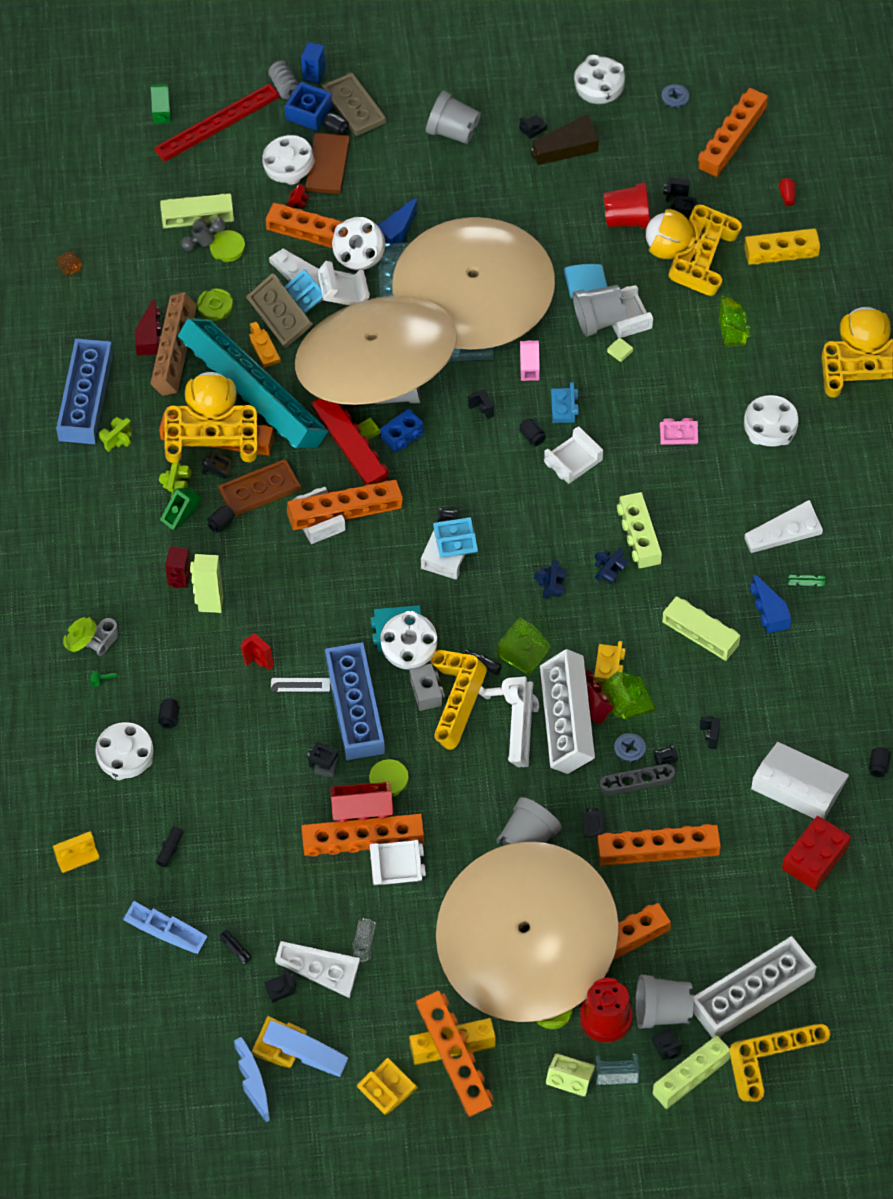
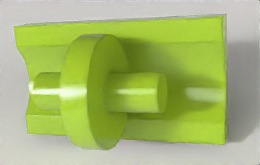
M116 417L111 422V427L113 428L111 432L106 428L99 432V439L104 443V447L108 452L115 446L120 447L124 445L128 447L131 444L129 438L132 436V429L130 427L131 421L128 418L122 420Z
M178 461L172 463L171 471L167 470L166 473L159 476V482L163 484V488L172 493L171 498L177 488H188L187 482L181 481V479L190 478L191 469L189 466L180 465Z

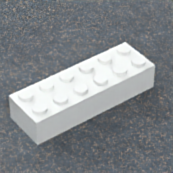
M565 649L540 665L550 767L569 774L594 759L595 754L584 657Z
M791 936L695 995L693 1013L712 1038L716 1035L720 1037L813 979L816 966Z

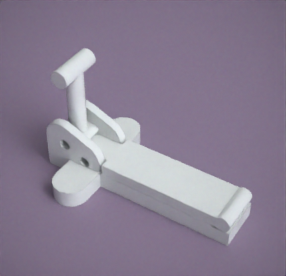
M514 677L505 679L500 688L485 689L481 686L479 694L485 699H490L491 696L504 695L506 701L512 705L508 760L518 768L529 767L531 713L538 712L539 710L538 698L533 695V682H527V677Z

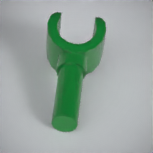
M93 672L90 675V686L97 687L100 685L101 680L116 678L117 674Z

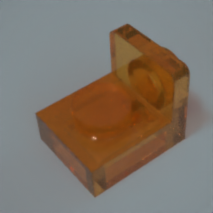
M71 250L55 258L56 264L66 277L82 269L81 259L79 256L75 257Z

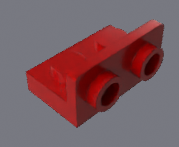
M255 633L243 640L241 650L244 664L249 665L255 660L260 667L264 666L269 671L274 666L271 647Z

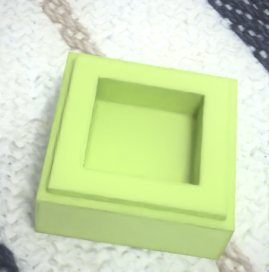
M619 338L607 348V352L622 362L633 352V347Z

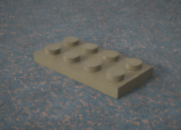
M353 73L322 85V90L332 93V105L340 116L348 121L349 128L355 136L386 123L385 116Z
M274 273L246 296L286 348L313 325Z

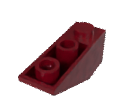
M155 300L151 301L135 329L137 356L155 355L158 353L161 336H158V332H161L160 321H157V318H160V307H156Z
M585 669L590 719L601 725L613 710L614 705L610 701L611 697L602 690V685L594 679V674Z

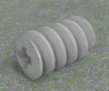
M275 62L269 69V76L281 98L290 99L298 87V82L287 62Z

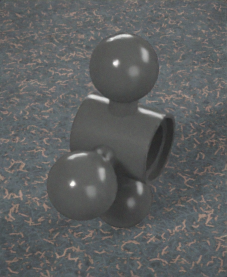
M216 218L208 228L207 223L203 219L195 220L192 229L194 237L183 238L181 241L182 249L191 251L197 242L202 247L210 245L215 238L212 233L214 231L222 232L225 229V222L220 218Z

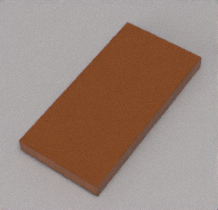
M315 133L312 146L315 162L307 175L306 191L341 194L350 136Z
M286 459L217 486L225 504L234 511L235 517L301 490V485Z

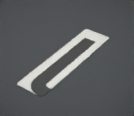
M272 678L271 691L329 692L330 679Z

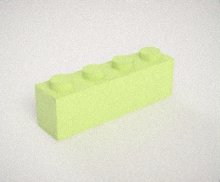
M231 194L160 201L163 228L192 226L197 219H203L207 224H211L216 218H220L224 222L234 221Z
M195 554V560L191 562L190 566L192 584H194L195 604H198L199 612L222 613L224 596L219 555Z
M676 596L663 612V623L725 661L728 660L739 646L740 635L736 630L726 627L718 619H713L703 610L693 607L685 599H680Z

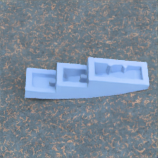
M133 901L123 919L161 940L198 954L207 938V935L174 916L169 918L154 908L151 911Z
M270 1021L263 1037V1042L281 1048L283 1053L302 1059V1063L339 1077H341L348 1057L331 1047L273 1021Z
M242 1037L234 1042L235 1049L242 1058L238 1061L239 1069L246 1078L243 1081V1089L265 1122L270 1119L261 1074L252 1053Z

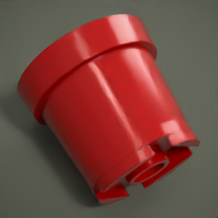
M646 182L638 183L635 187L604 193L607 227L640 226L641 229L647 228L651 220Z
M602 978L594 982L591 988H589L587 998L582 1004L579 1021L583 1031L590 1038L605 1043L615 1042L623 1038L631 1029L633 1013L629 1003L628 991L624 985L622 986L613 978Z

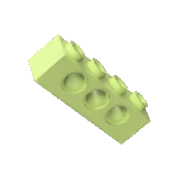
M642 492L620 496L617 511L618 515H622L623 530L628 533L627 543L628 546H632L633 561L637 562L638 568L661 564L662 553Z
M716 1035L654 1084L653 1095L666 1109L728 1062L730 1048Z

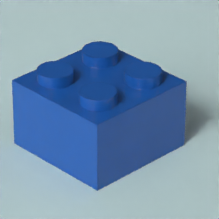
M300 82L285 105L286 120L317 131L324 117L333 107L332 93Z

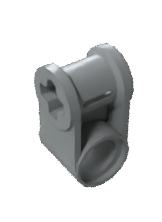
M112 618L103 619L97 626L94 637L85 647L92 648L99 656L104 655L119 637L116 621Z

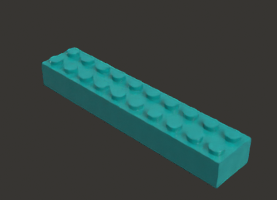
M187 319L178 337L185 346L194 351L195 356L203 359L208 368L223 375L226 379H231L235 384L236 392L241 395V399L253 406L256 412L261 414L269 425L277 429L279 435L290 441L289 444L297 449L319 447L329 431L320 421L211 320Z

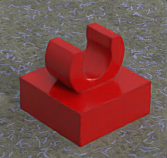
M299 184L291 192L286 203L288 207L293 208L297 205L299 208H304L306 206L305 202L309 199V196L303 193L305 187Z

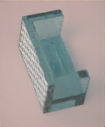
M633 1054V1060L600 1062V1056H596V1085L638 1083V1054Z

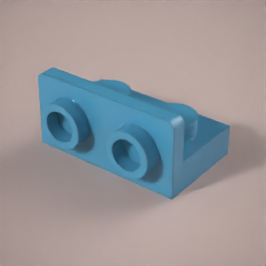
M570 382V388L551 389L552 423H575V415H578V404H575V400H578V390L574 389V382Z

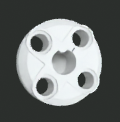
M590 55L586 58V61L579 65L575 72L576 90L584 100L590 103L604 104L615 100L622 93L625 85L623 65L611 58Z
M294 135L282 136L273 140L263 152V165L267 175L275 181L286 182L290 185L297 184L301 178L307 175L315 162L309 143L305 139Z
M363 217L350 218L336 227L332 241L333 252L337 260L344 266L353 270H365L373 267L381 259L385 250V238L379 226L371 220ZM372 225V231L367 233V227ZM348 229V234L342 237V232ZM375 250L374 257L369 258V253ZM350 254V260L345 262V256Z
M774 395L762 396L755 399L748 406L744 417V428L750 441L754 444L764 446L787 445L792 441L797 432L798 414L795 407L788 400Z
M406 611L394 616L385 624L381 633L382 651L388 661L396 667L410 669L423 666L431 660L436 651V630L433 624L424 616L414 611ZM408 620L415 621L412 625H408L405 622ZM392 637L394 641L386 642L385 639ZM432 639L433 642L431 644L424 643V640ZM406 656H411L413 658L411 661L403 660V658Z
M122 722L111 725L101 733L97 740L96 757L98 764L105 773L115 780L137 776L153 763L154 750L152 740L145 729L137 724Z

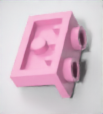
M669 418L663 419V422H660V445L698 444V422L693 421L692 418H684L682 421L674 422V419Z

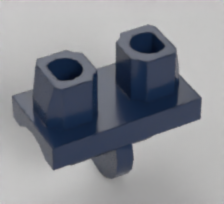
M619 548L611 558L608 557L610 552L607 550L604 553L597 552L595 554V559L597 560L595 565L597 567L603 565V568L594 578L598 581L603 578L611 584L618 576L611 569V566L613 565L621 571L628 563L621 555L624 551Z
M553 560L552 566L547 569L543 567L541 571H537L534 575V579L539 582V586H544L543 598L548 599L551 595L560 597L564 592V585L556 583V580L563 581L565 579L567 571L558 567L559 561Z

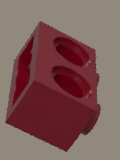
M170 546L165 563L168 586L187 588L191 566L189 549Z

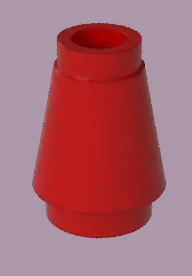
M790 178L783 179L779 182L778 188L785 206H792L795 204L796 183Z

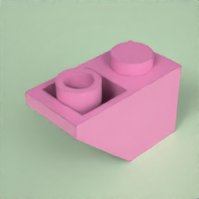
M520 341L521 381L539 380V341Z

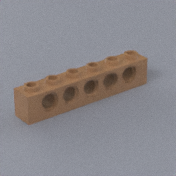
M185 292L170 296L151 379V385L162 396L178 393L188 347L182 343L178 334L188 318L194 319L197 304Z

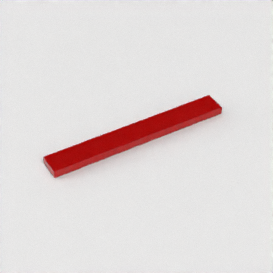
M269 83L154 147L155 152L166 162L279 99V93Z

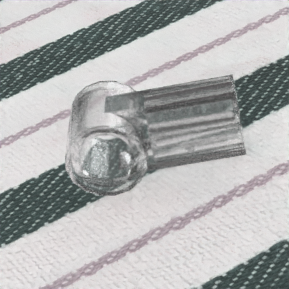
M364 918L358 920L355 940L352 943L353 956L360 958V963L367 962L372 956L371 948L376 927L375 922Z

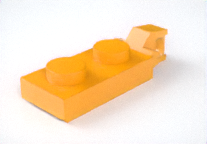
M257 321L250 323V343L262 367L267 368L281 363L280 357L265 329L260 330Z

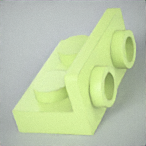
M555 1054L548 1070L546 1084L586 1096L595 1066Z

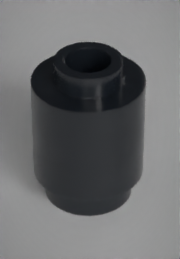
M334 113L326 114L322 123L325 128L336 135H345L349 130L348 121Z
M526 419L520 424L519 431L530 444L539 446L546 439L545 432L534 419Z
M227 505L219 507L207 518V525L213 532H221L233 521L235 513Z
M165 699L160 704L158 724L165 729H171L177 725L179 705L176 700Z
M877 747L871 751L868 769L874 777L882 778L888 772L891 753L886 748Z

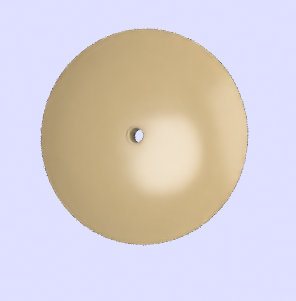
M472 217L441 223L415 238L403 251L396 264L392 285L394 296L424 299L444 309L450 315L456 327L457 340L455 348L473 350L500 346L530 331L542 319L550 306L554 294L555 276L548 254L541 244L526 231L504 221Z
M386 296L361 301L331 314L306 335L296 354V374L300 383L307 391L326 401L350 405L386 401L420 387L433 378L446 365L455 349L457 340L456 327L452 318L444 309L424 299L408 296Z
M521 842L505 845L487 852L469 864L458 875L447 891L441 904L436 926L439 960L444 973L454 989L464 1000L483 1013L514 1022H534L553 1018L583 1002L587 998V992L594 982L604 978L613 961L618 941V916L610 890L599 873L575 853L556 845L540 842ZM524 925H529V931L522 933L521 928Z

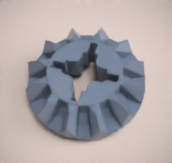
M669 85L662 91V100L665 102V105H670L671 108L673 106L679 108L681 105L685 106L686 102L689 101V92L681 85Z
M626 733L616 739L614 749L616 756H619L622 761L627 760L630 763L634 760L638 761L639 758L644 756L646 745L640 736ZM634 743L633 750L626 752L627 747Z

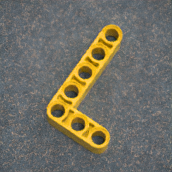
M438 650L435 651L431 658V663L441 673L457 676L434 736L443 747L452 750L460 741L487 668L476 656Z
M824 1024L808 1025L734 1042L730 1046V1057L738 1095L741 1100L745 1102L759 1101L764 1095L758 1057L824 1043L830 1036L828 1027ZM816 1029H817L818 1032H819V1037H818V1038H816V1036H815V1030H816ZM797 1034L800 1035V1042H799V1043H798V1041H797V1039H796ZM779 1037H780L781 1040H782V1045H781V1047L778 1045V1038H779ZM760 1041L763 1043L762 1051L759 1049ZM741 1046L745 1049L744 1055L740 1053ZM746 1066L749 1069L748 1076H746L744 1073V1069ZM750 1087L753 1089L752 1097L749 1095Z

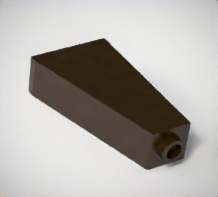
M584 115L534 140L531 156L532 159L536 160L537 165L598 152L599 140L589 115Z

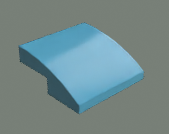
M581 264L565 267L564 269L570 298H573L572 294L574 291H590L607 287L601 264Z
M305 269L284 286L305 314L323 299L320 286Z
M471 517L433 523L440 558L478 552Z

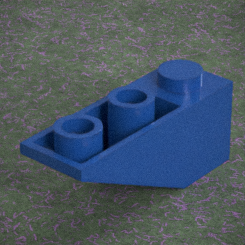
M416 198L407 202L400 210L393 212L389 218L378 224L385 238V246L390 250L405 240L417 212Z
M753 575L750 591L752 595L755 594L757 611L760 610L761 625L765 626L767 633L790 629L791 617L786 602L757 575Z

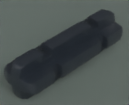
M228 930L223 931L219 935L220 940L227 944L228 949L236 957H239L242 964H246L251 960L250 953L244 950V947L235 937H232Z

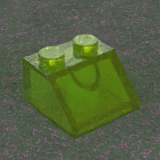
M721 295L718 318L724 347L746 345V339L750 335L749 327L745 326L747 321L746 312L742 311L741 304L725 295Z
M519 617L498 642L497 656L529 675L550 650L551 645L534 625Z
M617 671L601 684L604 692L611 697L610 701L614 705L612 713L616 717L630 719L656 710L642 677Z

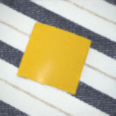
M267 1016L251 1053L253 1056L265 1061L291 1068L295 1057L283 1053L281 1048L263 1042L265 1032L270 1021L291 1028L304 1035L307 1031L289 1022L286 1025Z
M389 1058L374 1072L370 1071L357 1085L384 1115L395 1109L418 1088Z

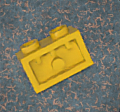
M618 641V646L599 644L594 676L596 681L617 684L618 676L622 677L623 665H620V660H624L626 650L622 648V641Z
M91 831L53 845L54 854L62 873L99 859Z

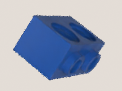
M308 42L301 57L303 80L319 84L326 69L324 46Z
M407 409L380 428L381 440L396 453L400 449L407 447L414 439L421 437L423 434V422L410 409Z

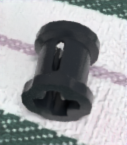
M439 507L437 522L458 519L459 509L452 511Z
M673 744L669 745L668 748L653 750L657 765H662L672 760L674 762L678 761L677 752Z

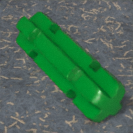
M789 574L788 584H799V586H814V584H817V586H825L826 577L825 575H817L815 577V575L799 574L797 576V574Z

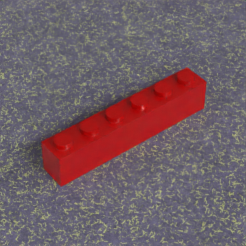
M321 398L312 402L314 412L329 430L328 432L364 484L372 485L389 481L387 475L389 473L388 468L384 463L380 464L377 452L370 450L369 441L365 436L361 437L358 425L356 423L352 424L350 421L352 418L346 409L343 411L340 407L342 404L333 403Z

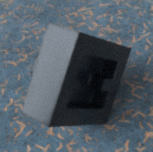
M536 114L528 120L522 116L519 129L529 139H532L547 130V125Z
M669 177L668 184H664L663 195H666V202L670 201V195L688 197L690 180Z
M677 196L670 209L681 214L691 215L698 202L696 198Z
M485 390L474 392L468 396L469 409L478 406L481 414L484 413L487 419L494 417V405Z
M213 451L203 459L201 464L204 466L202 473L206 474L209 470L226 478L233 460Z
M712 716L701 717L700 729L707 730L705 740L709 741L708 748L716 749L720 719Z
M317 742L314 748L309 749L307 754L309 767L313 768L316 764L330 770L338 756V750Z
M587 808L586 812L582 813L584 837L604 834L603 811L598 812V808Z
M286 968L283 970V975L265 981L264 985L273 1003L295 994L294 986L297 985L293 973L289 974Z
M671 1029L652 1036L651 1041L663 1061L668 1058L670 1060L680 1055L682 1043L680 1041L677 1042Z

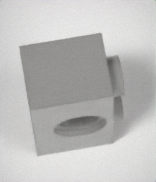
M432 664L410 668L409 679L419 711L442 706V698L445 696L443 687L438 685L440 681L438 671L433 669Z

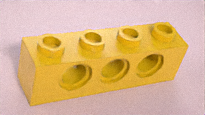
M815 228L745 237L744 249L748 265L817 257L819 256L820 242Z
M491 1018L456 1026L458 1033L462 1031L467 1043L464 1046L467 1052L495 1047V1033ZM444 1028L441 1030L443 1039L448 1040L452 1038L451 1029ZM429 1032L409 1036L414 1065L441 1059ZM458 1047L450 1049L451 1057L461 1055V1050Z

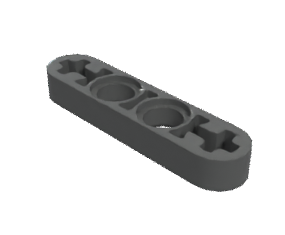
M662 764L606 775L601 778L599 788L602 794L611 796L666 785L674 781L675 769L669 764ZM666 771L669 777H666L663 772ZM648 774L652 776V780L646 782L641 777ZM630 778L633 780V783L631 785H624L622 780ZM605 783H609V785H612L611 788L605 786Z

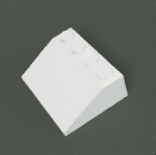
M777 742L755 773L751 789L814 819L818 815L825 820L849 774Z

